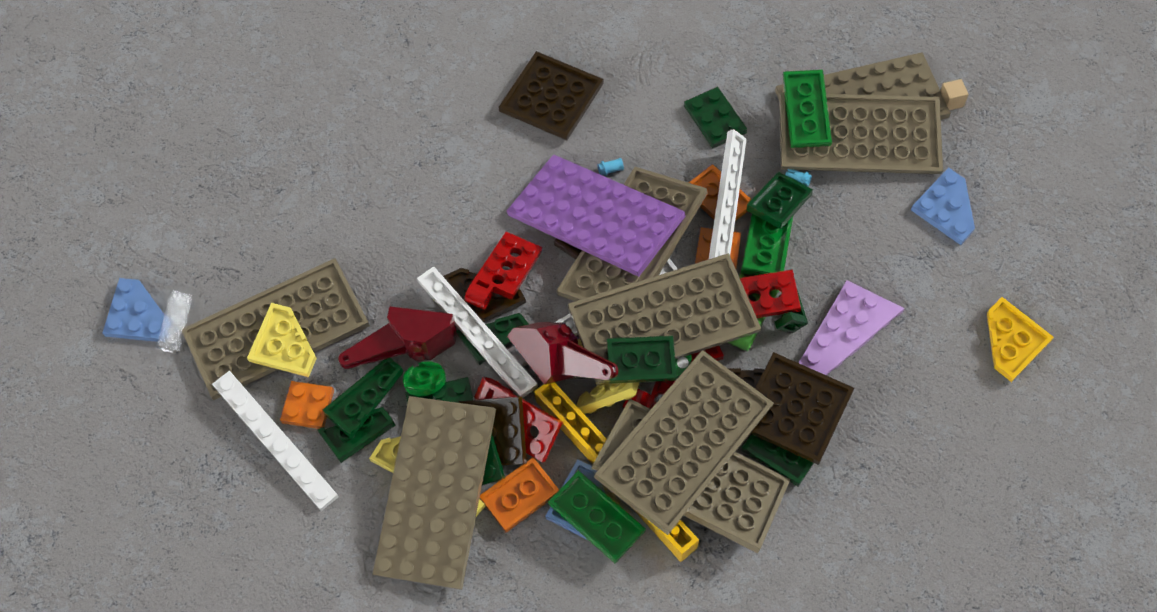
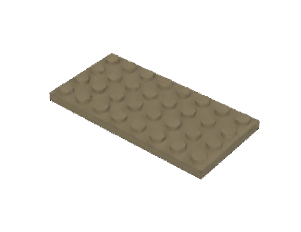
M923 52L824 75L826 94L939 97L940 120L949 118L951 114ZM784 84L778 85L775 88L779 102L780 93L784 92Z
M780 93L781 169L941 174L943 172L939 97L826 94L832 138L831 146L791 148L785 93Z
M634 167L624 185L683 210L685 218L639 277L582 250L556 290L557 294L561 297L578 301L658 276L708 194L707 188Z
M729 253L568 303V309L583 348L608 360L606 343L608 338L673 336L676 360L761 331L759 322ZM595 379L596 382H597V385L609 381V379H608V380Z
M336 258L181 329L213 400L222 396L212 384L228 371L245 386L279 370L249 362L247 359L271 303L292 309L313 352H317L370 326Z
M702 350L596 472L594 478L661 531L669 535L774 403Z
M409 396L372 575L462 590L496 413L495 408Z
M629 399L594 461L592 469L598 471L651 409ZM735 452L684 516L758 553L790 479Z

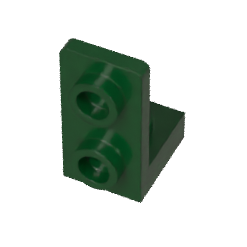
M799 293L801 311L784 313L781 318L775 321L776 329L794 333L808 324Z

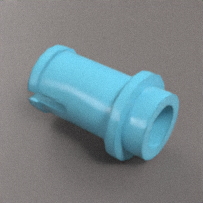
M621 158L608 162L601 161L600 164H597L599 174L604 176L624 170Z
M787 169L785 174L807 187L812 179V175H809V172L803 173L794 169Z

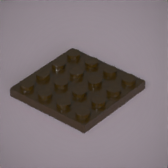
M536 51L500 104L499 112L567 141L603 86L604 79Z
M773 352L755 389L774 404L750 434L819 465L851 398L854 387Z

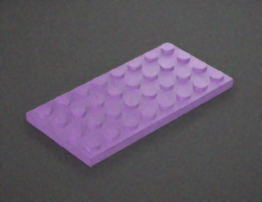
M554 154L507 209L508 216L638 277L685 218L683 210Z

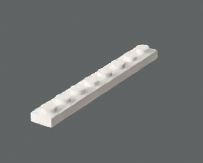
M734 129L727 132L709 259L728 253L730 255L747 140Z
M432 267L417 278L418 283L445 313L453 314L455 325L518 397L523 399L538 387L537 382L435 267Z
M230 371L212 384L320 511H323L339 497Z

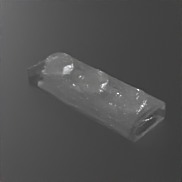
M171 290L157 349L175 354L179 353L183 338L181 329L186 326L193 295Z

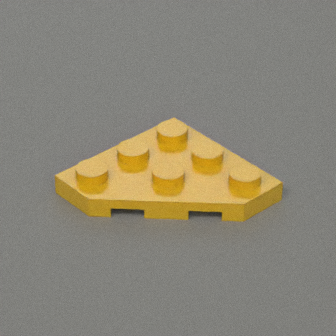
M1003 297L987 312L994 369L1012 382L1054 337Z

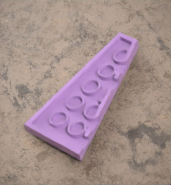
M847 280L799 364L828 375L832 370L839 367L845 359L852 356L871 340L877 332L885 328L896 316L903 313L904 308Z

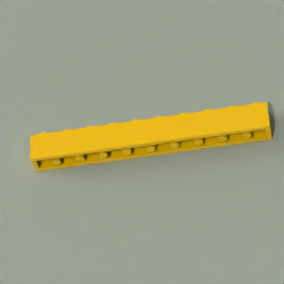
M555 382L543 384L534 391L536 403L546 413L563 422L560 429L593 465L607 439ZM633 509L680 562L698 548L699 539L682 520L667 535Z

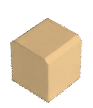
M962 79L943 83L940 90L949 110L965 106L969 94Z

